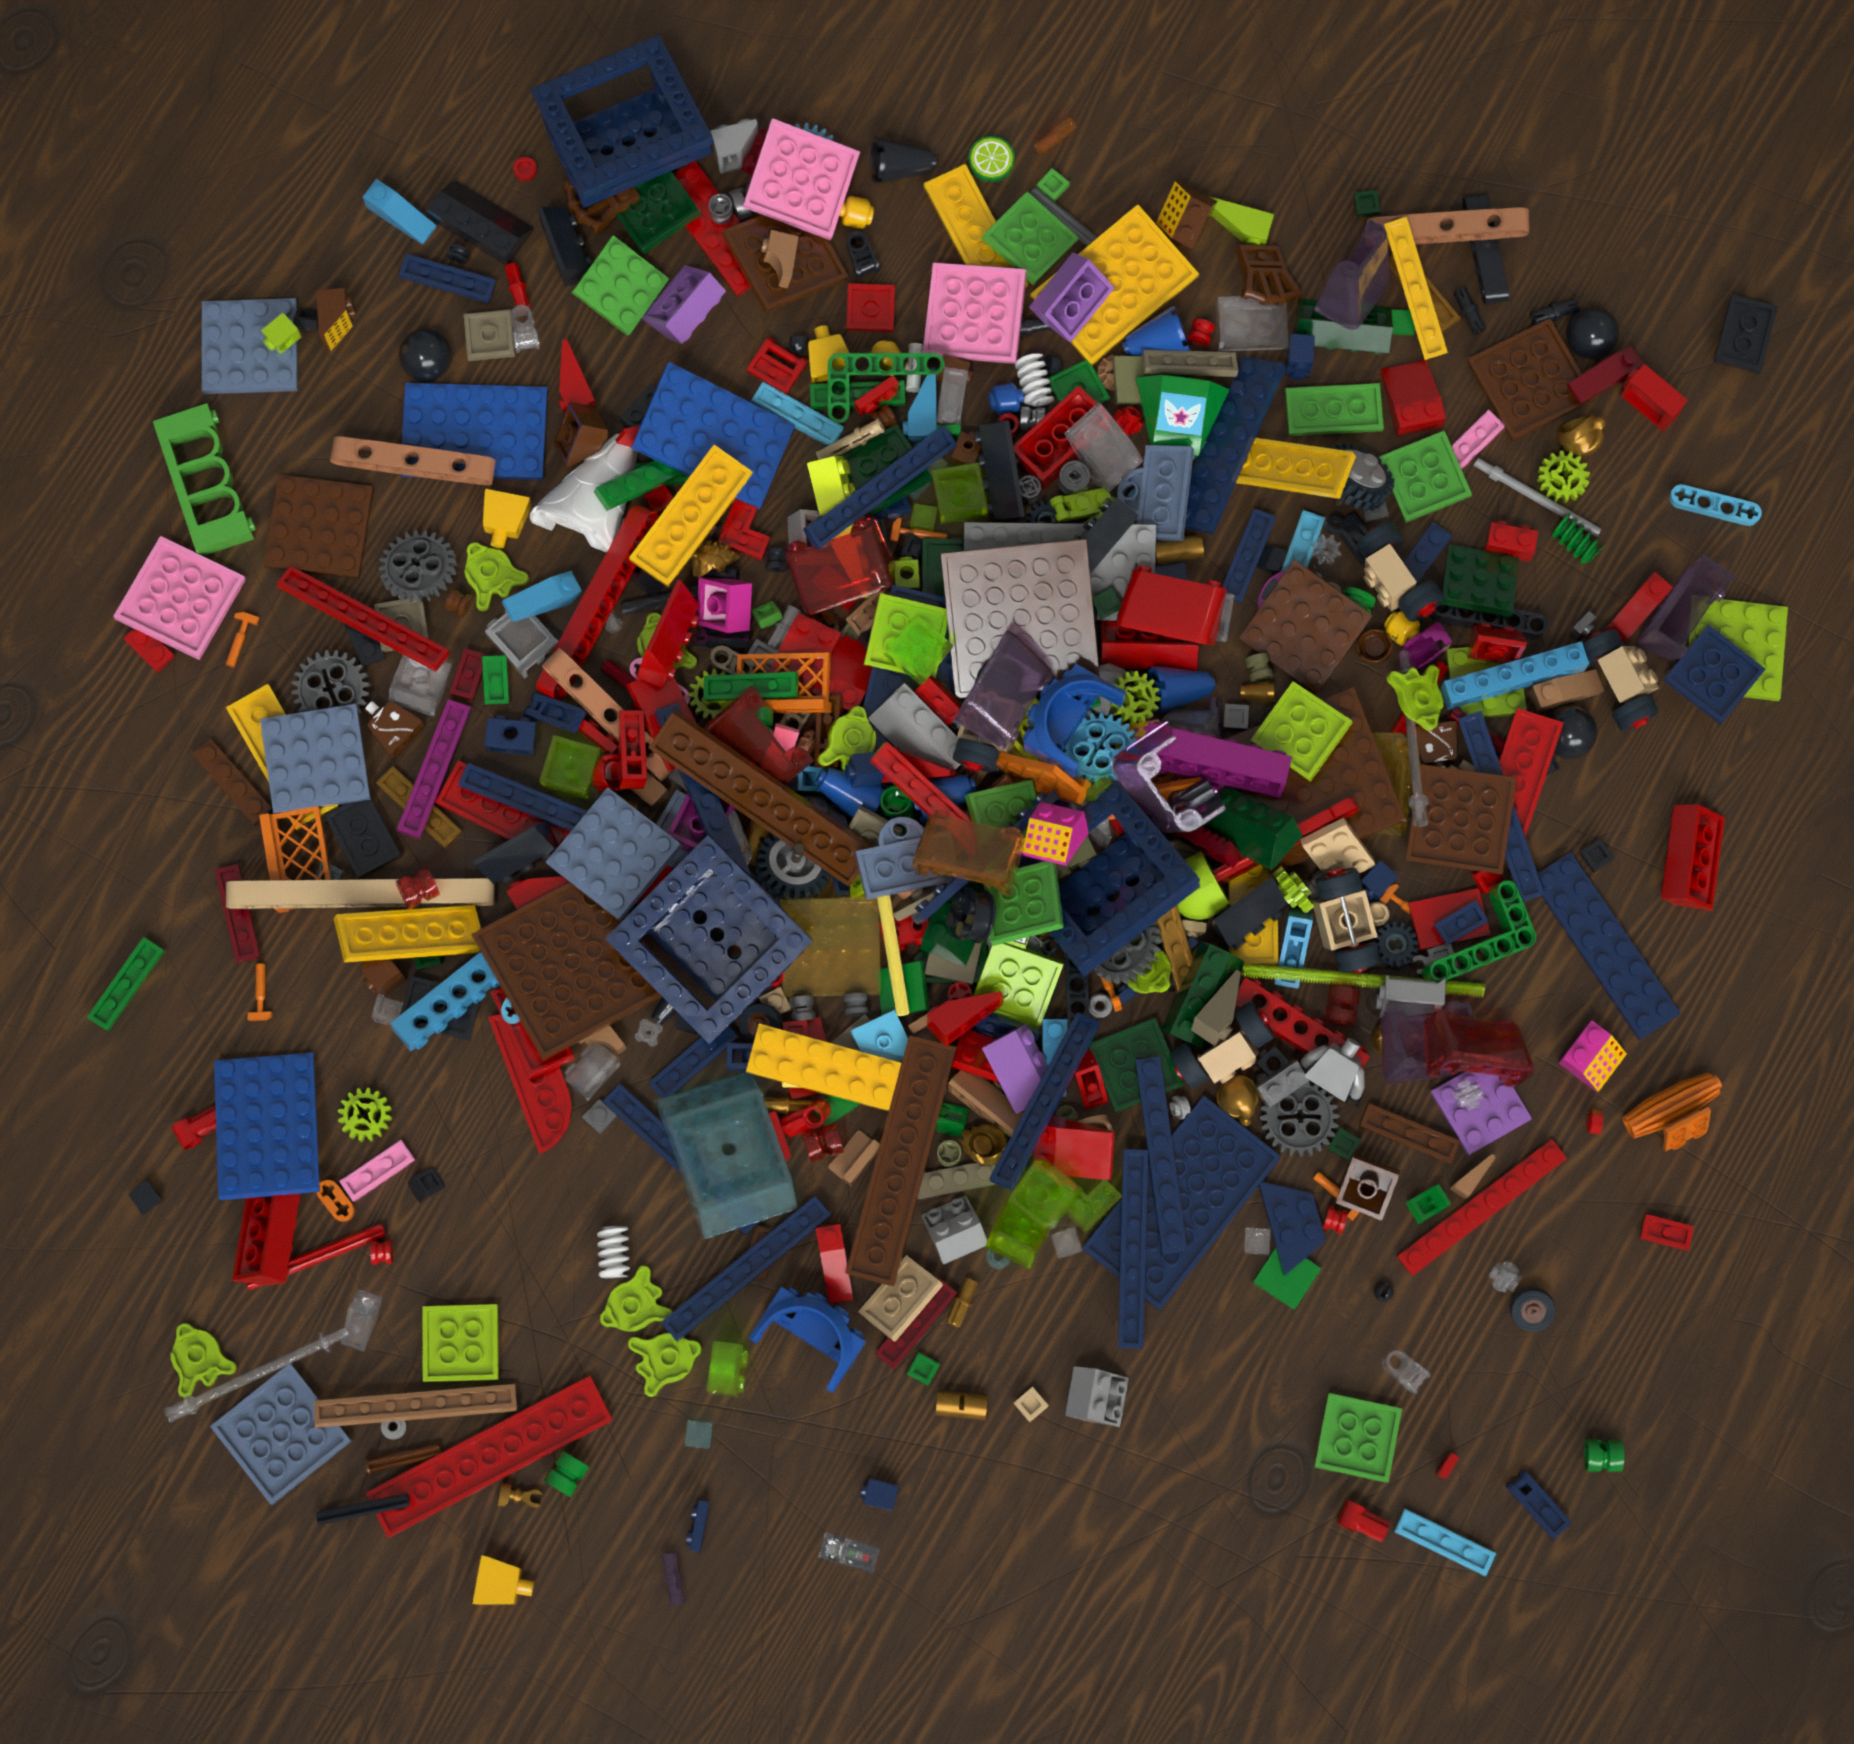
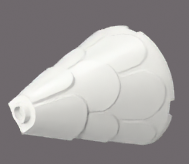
M615 434L602 444L599 452L584 459V463L567 475L558 486L532 509L530 513L531 522L551 531L557 523L585 535L591 547L607 553L619 531L626 503L606 511L595 495L594 490L602 484L633 471L638 451L628 446L617 444L615 439L619 434Z

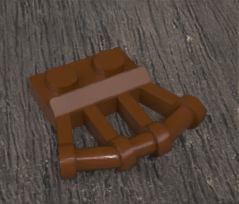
M571 182L563 184V191L567 195L568 209L576 214L575 217L580 224L584 223L593 228V232L601 234L618 212L622 213L629 208L628 205L630 203L632 205L639 201L638 197H640L635 188L632 187L608 197L586 210L583 209L579 198L576 197V192ZM609 208L601 219H594L595 216Z
M1239 244L1235 251L1242 269L1240 273L1244 275L1243 288L1240 293L1241 298L1256 300L1261 305L1274 303L1279 306L1284 305L1289 300L1295 301L1301 298V290L1288 273L1279 246ZM1253 276L1255 277L1259 291L1252 289ZM1265 276H1268L1274 294H1271ZM1281 282L1286 287V292H1284Z

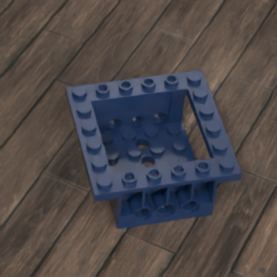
M656 35L530 89L541 112L549 140L583 208L712 154L710 145L714 143L713 137L660 35ZM644 65H648L654 89L573 123L562 100ZM648 132H656V135L653 137L645 136ZM627 141H635L632 146H624V143ZM606 150L614 151L611 155H603V152Z
M1118 781L1114 782L1103 794L1101 793L1098 798L1096 796L1079 811H1083L1085 814L1089 832L1113 814L1125 834L1059 885L1064 928L1049 932L1083 976H1086L1201 887L1198 883L1200 879ZM1021 854L1001 871L1006 872L1045 861ZM1139 878L1137 885L1133 887L1128 886L1130 880ZM1120 893V897L1116 901H1109L1112 894ZM1101 908L1097 916H1090V912L1093 909Z
M710 834L605 938L709 1044L728 1025L734 1022L813 941V938ZM697 910H703L707 914L705 923H698L695 920L694 916ZM715 927H719L724 931L723 940L717 941L712 937V930ZM650 934L716 1003L708 1009L640 941L642 937ZM731 945H737L741 948L742 953L739 958L730 956L729 948Z

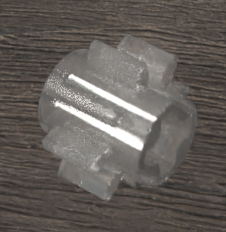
M1324 535L1318 537L1319 542L1311 544L1314 548V553L1311 556H1316L1319 559L1318 564L1323 563L1325 560H1327L1328 564L1334 562L1333 557L1341 555L1338 551V546L1341 543L1333 540L1334 535L1329 536L1327 539H1325ZM1323 547H1324V548H1327V547H1328L1329 552H1328V551L1324 552Z
M1469 1079L1457 1083L1456 1087L1458 1090L1453 1091V1096L1459 1108L1466 1106L1467 1110L1470 1111L1479 1107V1100L1483 1099V1094L1478 1083L1473 1082L1470 1084Z
M1508 1261L1503 1262L1502 1265L1497 1262L1489 1274V1277L1493 1278L1491 1281L1492 1286L1500 1292H1507L1508 1289L1513 1292L1522 1279L1518 1275V1267Z

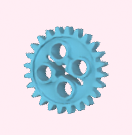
M1103 712L1100 713L1099 718H1095L1094 714L1091 713L1090 720L1083 719L1062 751L1079 764L1077 767L1079 771L1077 778L1086 779L1090 783L1095 782L1096 789L1099 788L1102 782L1108 788L1109 781L1112 780L1114 783L1118 781L1117 777L1125 780V771L1133 772L1131 764H1137V760L1114 758L1125 749L1126 752L1139 755V749L1136 748L1139 746L1138 739H1134L1135 731H1129V723L1122 726V718L1114 721L1113 714H1110L1108 719H1104ZM1094 733L1102 734L1100 737L1097 738L1091 737V735ZM1113 745L1122 746L1120 749L1111 748ZM1081 751L1088 752L1085 756L1077 755ZM1101 763L1108 764L1105 768L1097 767Z

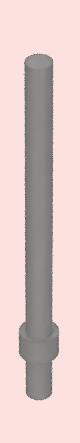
M1480 458L1473 465L1489 474V478L1496 482L1498 480L1563 518L1571 513L1568 521L1577 519L1576 525L1578 527L1584 525V530L1591 532L1592 535L1597 537L1602 530L1504 473V469L1496 465L1494 467Z

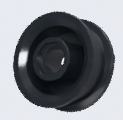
M963 887L954 894L950 913L946 917V925L950 927L954 939L964 941L969 938L973 943L980 944L989 937L996 915L995 900L991 892L988 890L975 892L970 887Z

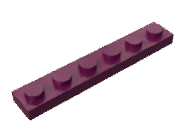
M450 699L447 700L398 825L397 832L421 839L471 711L470 706Z

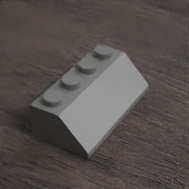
M905 683L868 717V720L895 747H899L900 751H908L954 770L961 765L952 759L958 741L957 736Z

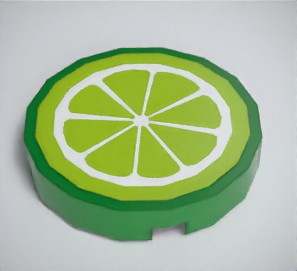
M988 136L981 138L970 149L968 158L970 170L975 177L982 181H1002L1013 170L1015 162L1013 148L1000 137Z

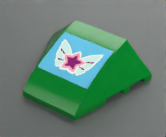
M1155 375L1136 377L1150 445L1191 446L1194 449L1193 456L1198 457L1230 389L1211 381L1176 376Z

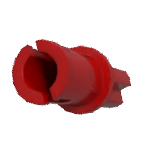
M515 262L505 265L506 275L510 284L508 290L512 293L516 310L529 308L531 305L525 289L527 285L526 282L522 281L518 265Z

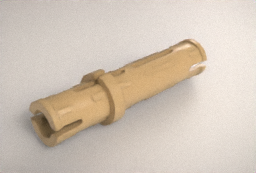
M877 418L862 428H855L853 433L816 451V455L821 460L840 456L860 444L864 446L868 443V440L884 433V426Z

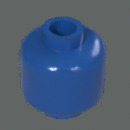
M1011 382L995 385L992 387L991 393H988L991 411H995L1000 416L1005 413L1012 414L1020 410V403H1024L1022 389H1017L1016 385Z

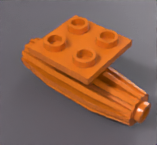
M1709 1072L1680 1081L1644 1100L1623 1116L1622 1121L1633 1139L1663 1130V1149L1665 1152L1670 1149H1679L1687 1140L1693 1137L1695 1139L1700 1138L1707 1132L1711 1110L1709 1107L1701 1111L1699 1110L1720 1094L1722 1084L1716 1075L1712 1076Z

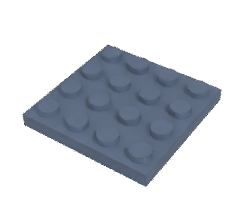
M297 299L202 301V393L298 391V341L279 355L275 349L270 351L263 343L264 336L261 331L281 313H284L293 323V317L298 310Z
M357 704L260 719L274 814L315 806L326 807L371 799Z
M607 787L546 863L617 920L621 921L677 854L682 845Z
M291 1363L210 1426L271 1505H274L352 1442L341 1426L315 1428L314 1401L320 1399Z

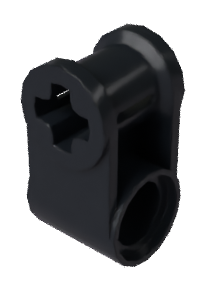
M861 231L850 233L847 237L846 248L856 278L859 280L863 275L874 271L876 273L880 272L877 258L871 249L866 235ZM854 241H860L863 246L861 248H854L851 244Z

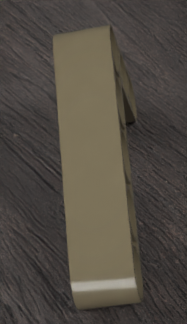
M725 646L715 647L711 652L713 668L719 673L724 671L726 675H735L738 653ZM719 655H726L728 657L725 663L720 664L715 661ZM744 660V667L749 669L747 674H750L757 665L751 660ZM785 713L779 724L786 726L789 722H796L799 725L797 728L799 730L798 741L814 713Z

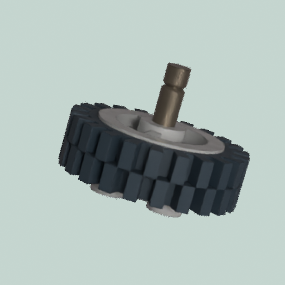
M1347 443L1333 446L1331 449L1351 451L1356 455L1340 499L1336 498L1334 501L1335 505L1342 507L1344 503L1349 505L1352 502L1354 508L1358 509L1361 506L1362 510L1366 511L1368 508L1370 511L1380 508L1394 488V479L1391 478L1393 475L1390 471H1387V465H1380L1382 460L1379 457L1376 458L1372 452L1366 454L1363 447L1357 450L1356 445L1351 444L1349 447Z
M771 834V838L767 837L764 840L756 861L758 882L762 881L761 887L764 890L768 888V894L771 897L777 894V900L782 902L783 897L788 898V904H792L794 899H797L798 904H803L805 898L810 902L813 900L814 895L816 897L820 896L822 890L826 889L831 874L802 855L804 850L802 844L797 843L792 848L773 834Z

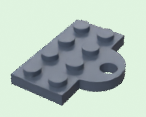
M1146 445L1143 468L1134 469L1127 473L1118 486V498L1139 515L1136 524L1156 525V540L1183 541L1194 454V449L1191 446ZM1133 486L1136 488V492L1132 497H1125V491L1128 487Z
M897 817L888 821L879 832L878 847L859 850L854 853L866 900L948 883L951 881L949 876L959 868L951 832L947 831L927 836L923 827L917 821L908 817ZM896 824L903 825L906 829V834L904 836L895 835L893 826Z

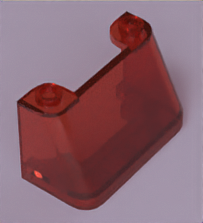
M874 517L856 520L851 528V533L834 538L819 549H815L814 546L807 547L806 543L794 541L785 547L784 553L801 604L808 615L883 591L894 583L896 564Z
M751 685L710 720L703 729L787 786L814 760L802 747L794 746L788 751L784 750L757 717L756 713L762 708L763 699L754 686Z
M1436 1011L1424 1020L1427 1076L1439 1077L1440 1071L1444 1070L1450 1071L1452 1075L1459 1071L1499 1076V1081H1504V1086L1516 1088L1534 1074L1533 1062L1520 1028L1511 1020L1494 1021L1451 1015L1447 1014L1446 1011Z

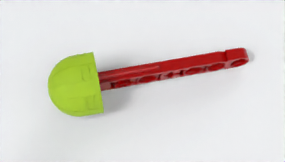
M1347 798L1298 824L1303 834L1300 839L1342 818L1346 819L1355 814L1359 807L1354 798ZM1299 840L1294 846L1301 843V840ZM1201 851L1185 859V862L1199 877L1200 881L1198 883L1201 887L1177 904L1179 913L1190 919L1202 920L1213 917L1230 908V902L1221 886L1260 864L1240 856L1239 862L1234 869L1224 864L1212 870Z

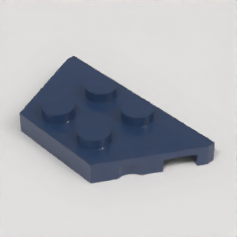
M1261 1182L1258 1187L1282 1273L1287 1275L1313 1251L1325 1243V1235L1312 1193Z

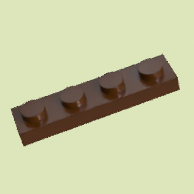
M211 738L192 753L254 826L260 823L259 815L273 812L270 805Z
M1370 1103L1367 1105L1359 1125L1362 1129L1449 1165L1452 1164L1460 1143L1457 1139Z

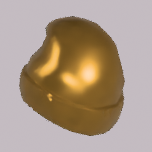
M1593 414L1571 420L1558 428V441L1567 452H1572L1575 456L1591 455L1603 443V428L1606 425V420L1600 416L1595 418Z
M1236 1075L1222 1083L1216 1094L1217 1106L1233 1119H1239V1123L1242 1126H1249L1252 1123V1116L1258 1104L1259 1094L1254 1087V1082L1246 1076Z

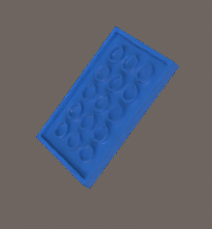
M668 362L630 448L690 477L712 446L716 445L753 472V475L735 499L755 506L759 510L795 425Z
M405 383L402 444L491 457L496 460L493 479L543 480L548 389L547 387ZM412 457L408 460L407 464L414 465L419 459ZM458 464L455 466L454 470L462 471L465 469L466 465ZM401 474V476L417 477V476H409V475H402V474Z
M302 1053L214 1061L219 1200L320 1192L314 1054Z

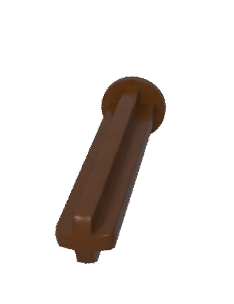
M436 1443L371 1459L366 1456L365 1461L368 1475L372 1476L373 1472L431 1459L441 1454V1448Z

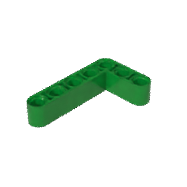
M838 353L832 355L828 360V415L830 419L836 423H841L849 417V375H935L943 370L944 359L936 353ZM840 357L844 359L845 368L842 371H835L832 368V361L835 358ZM864 357L869 361L867 370L859 371L856 368L855 363L858 358ZM884 357H888L893 361V367L889 371H883L879 367V362ZM907 357H912L917 362V366L913 371H907L903 367V361ZM931 357H936L940 361V368L936 371H931L927 367V360ZM837 381L843 382L846 387L842 395H835L832 392V385ZM837 405L845 408L846 414L842 419H836L832 415V409Z
M1508 880L1493 885L1489 890V897L1503 933L1427 963L1422 969V976L1425 981H1435L1436 983L1444 979L1446 981L1529 948L1535 943L1536 933L1515 883ZM1501 887L1507 892L1506 898L1502 897L1500 893ZM1510 910L1514 911L1516 915L1515 921L1509 916ZM1519 933L1524 935L1525 941L1523 944L1518 939ZM1498 941L1503 944V952H1500L1497 948ZM1477 949L1482 953L1481 961L1476 957ZM1455 958H1458L1461 962L1460 969L1455 966ZM1434 966L1440 971L1439 978L1433 974Z

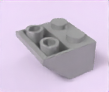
M743 119L737 124L730 126L720 125L711 130L714 140L712 144L720 174L741 169L743 161L758 135L756 119Z
M966 1195L921 1215L943 1264L989 1245L982 1225Z
M1074 1366L1065 1416L1120 1427L1129 1378L1099 1369Z

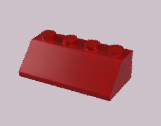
M1077 386L1013 445L1015 457L1028 475L1038 478L1041 487L1045 490L1059 477L1064 464L1078 460L1112 428V416L1080 386Z
M677 580L646 648L637 674V678L664 688L667 680L672 681L677 669L674 667V663H680L685 651L681 649L682 645H688L692 633L689 632L690 627L695 629L700 615L696 614L699 607L698 602L680 580Z
M1101 620V665L1111 663L1120 668L1132 670L1150 669L1154 666L1197 670L1199 643L1115 625L1116 620Z
M1699 804L1674 805L1671 816L1670 837L1668 839L1667 859L1664 866V881L1661 887V899L1678 906L1713 911L1725 817Z
M300 1193L245 1199L232 1281L270 1286L286 1283L289 1273L290 1254L293 1249V1235L297 1224L296 1217L300 1204Z

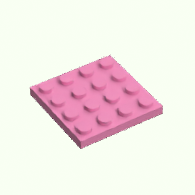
M772 118L742 207L831 240L860 151Z
M933 263L923 353H936L942 358L946 354L961 360L1016 364L1027 277L1026 269Z
M160 536L114 614V619L200 660L246 578Z

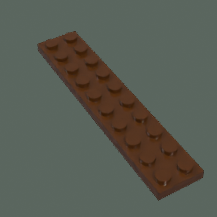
M674 709L648 748L792 848L797 843L804 846L802 855L850 887L859 875L854 853L859 850L873 848V846Z
M910 1035L908 1037L847 1266V1275L892 1287L895 1286L957 1047L950 1045L945 1047L942 1043Z

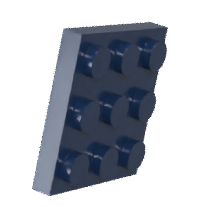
M1708 625L1663 681L1721 725L1766 669Z

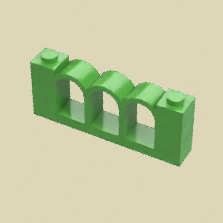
M207 403L153 421L195 550L201 556L253 540L252 531L256 530L252 517L247 518L241 500L232 489L234 482L233 474L227 463L222 459L224 452L223 444L216 434L218 432L216 424L220 423L216 410H211ZM204 437L214 440L215 445L210 454L179 465L173 447ZM213 467H218L225 471L224 479L220 484L189 495L183 477ZM223 497H228L235 501L234 509L229 515L199 525L193 507Z

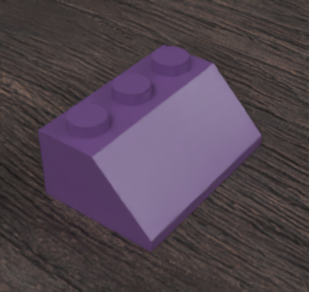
M1072 253L1029 308L1042 322L1067 341L1072 342L1113 291L1114 287L1089 259Z
M684 265L645 312L642 319L669 340L683 344L684 341L691 337L693 330L698 324L705 320L707 313L712 307L720 302L726 290L710 272Z
M1026 1024L1000 1036L982 1048L1015 1114L1027 1108L1048 1068L1045 1056L1039 1051L1034 1035Z

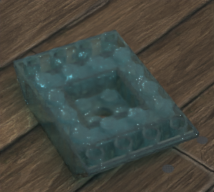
M750 1073L738 1074L656 1100L703 1239L797 1209L790 1172L760 1088ZM727 1143L732 1144L735 1147V1153L730 1156L725 1155L722 1152V1146Z

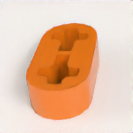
M322 1181L320 1183V1192H317L319 1199L338 1221H350L355 1215V1207L334 1181ZM325 1186H328L329 1188L334 1186V1189L332 1190V1193L336 1197L334 1200H332L328 1195L323 1197V1194L325 1193V1190L323 1188ZM338 1202L344 1207L349 1205L350 1208L347 1209V1216L342 1214L338 1216L340 1212L336 1205Z

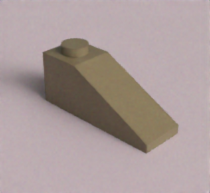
M1238 970L1233 973L1194 1019L1191 1030L1214 1046L1221 1039L1225 1041L1233 1030L1230 1026L1234 1017L1241 974Z

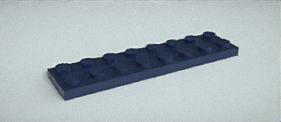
M1242 357L1238 366L1237 377H1234L1230 384V390L1191 473L1185 522L1186 529L1214 534L1286 370L1283 363Z
M1570 852L1540 871L1538 875L1545 895L1541 896L1638 1041L1680 1015L1681 1013L1573 854Z

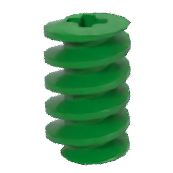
M1569 513L1556 526L1552 538L1556 539L1561 536L1559 545L1562 546L1568 543L1565 550L1570 552L1575 549L1573 558L1582 556L1579 563L1584 565L1593 560L1605 545L1597 548L1596 545L1599 539L1596 538L1590 541L1591 532L1583 535L1582 532L1585 526L1582 525L1576 528L1578 520L1574 519L1569 522L1568 519L1571 515Z

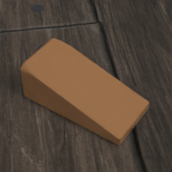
M648 772L644 789H629L651 810L669 793L668 789Z
M1491 1154L1450 1189L1462 1198L1467 1199L1494 1161L1495 1155Z

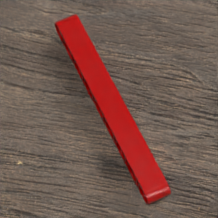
M638 504L629 510L553 653L560 648L582 668L637 566L629 560V557L658 520L659 514ZM545 670L542 671L537 681V691L558 701L563 700L568 693ZM577 675L570 676L569 683L571 686Z

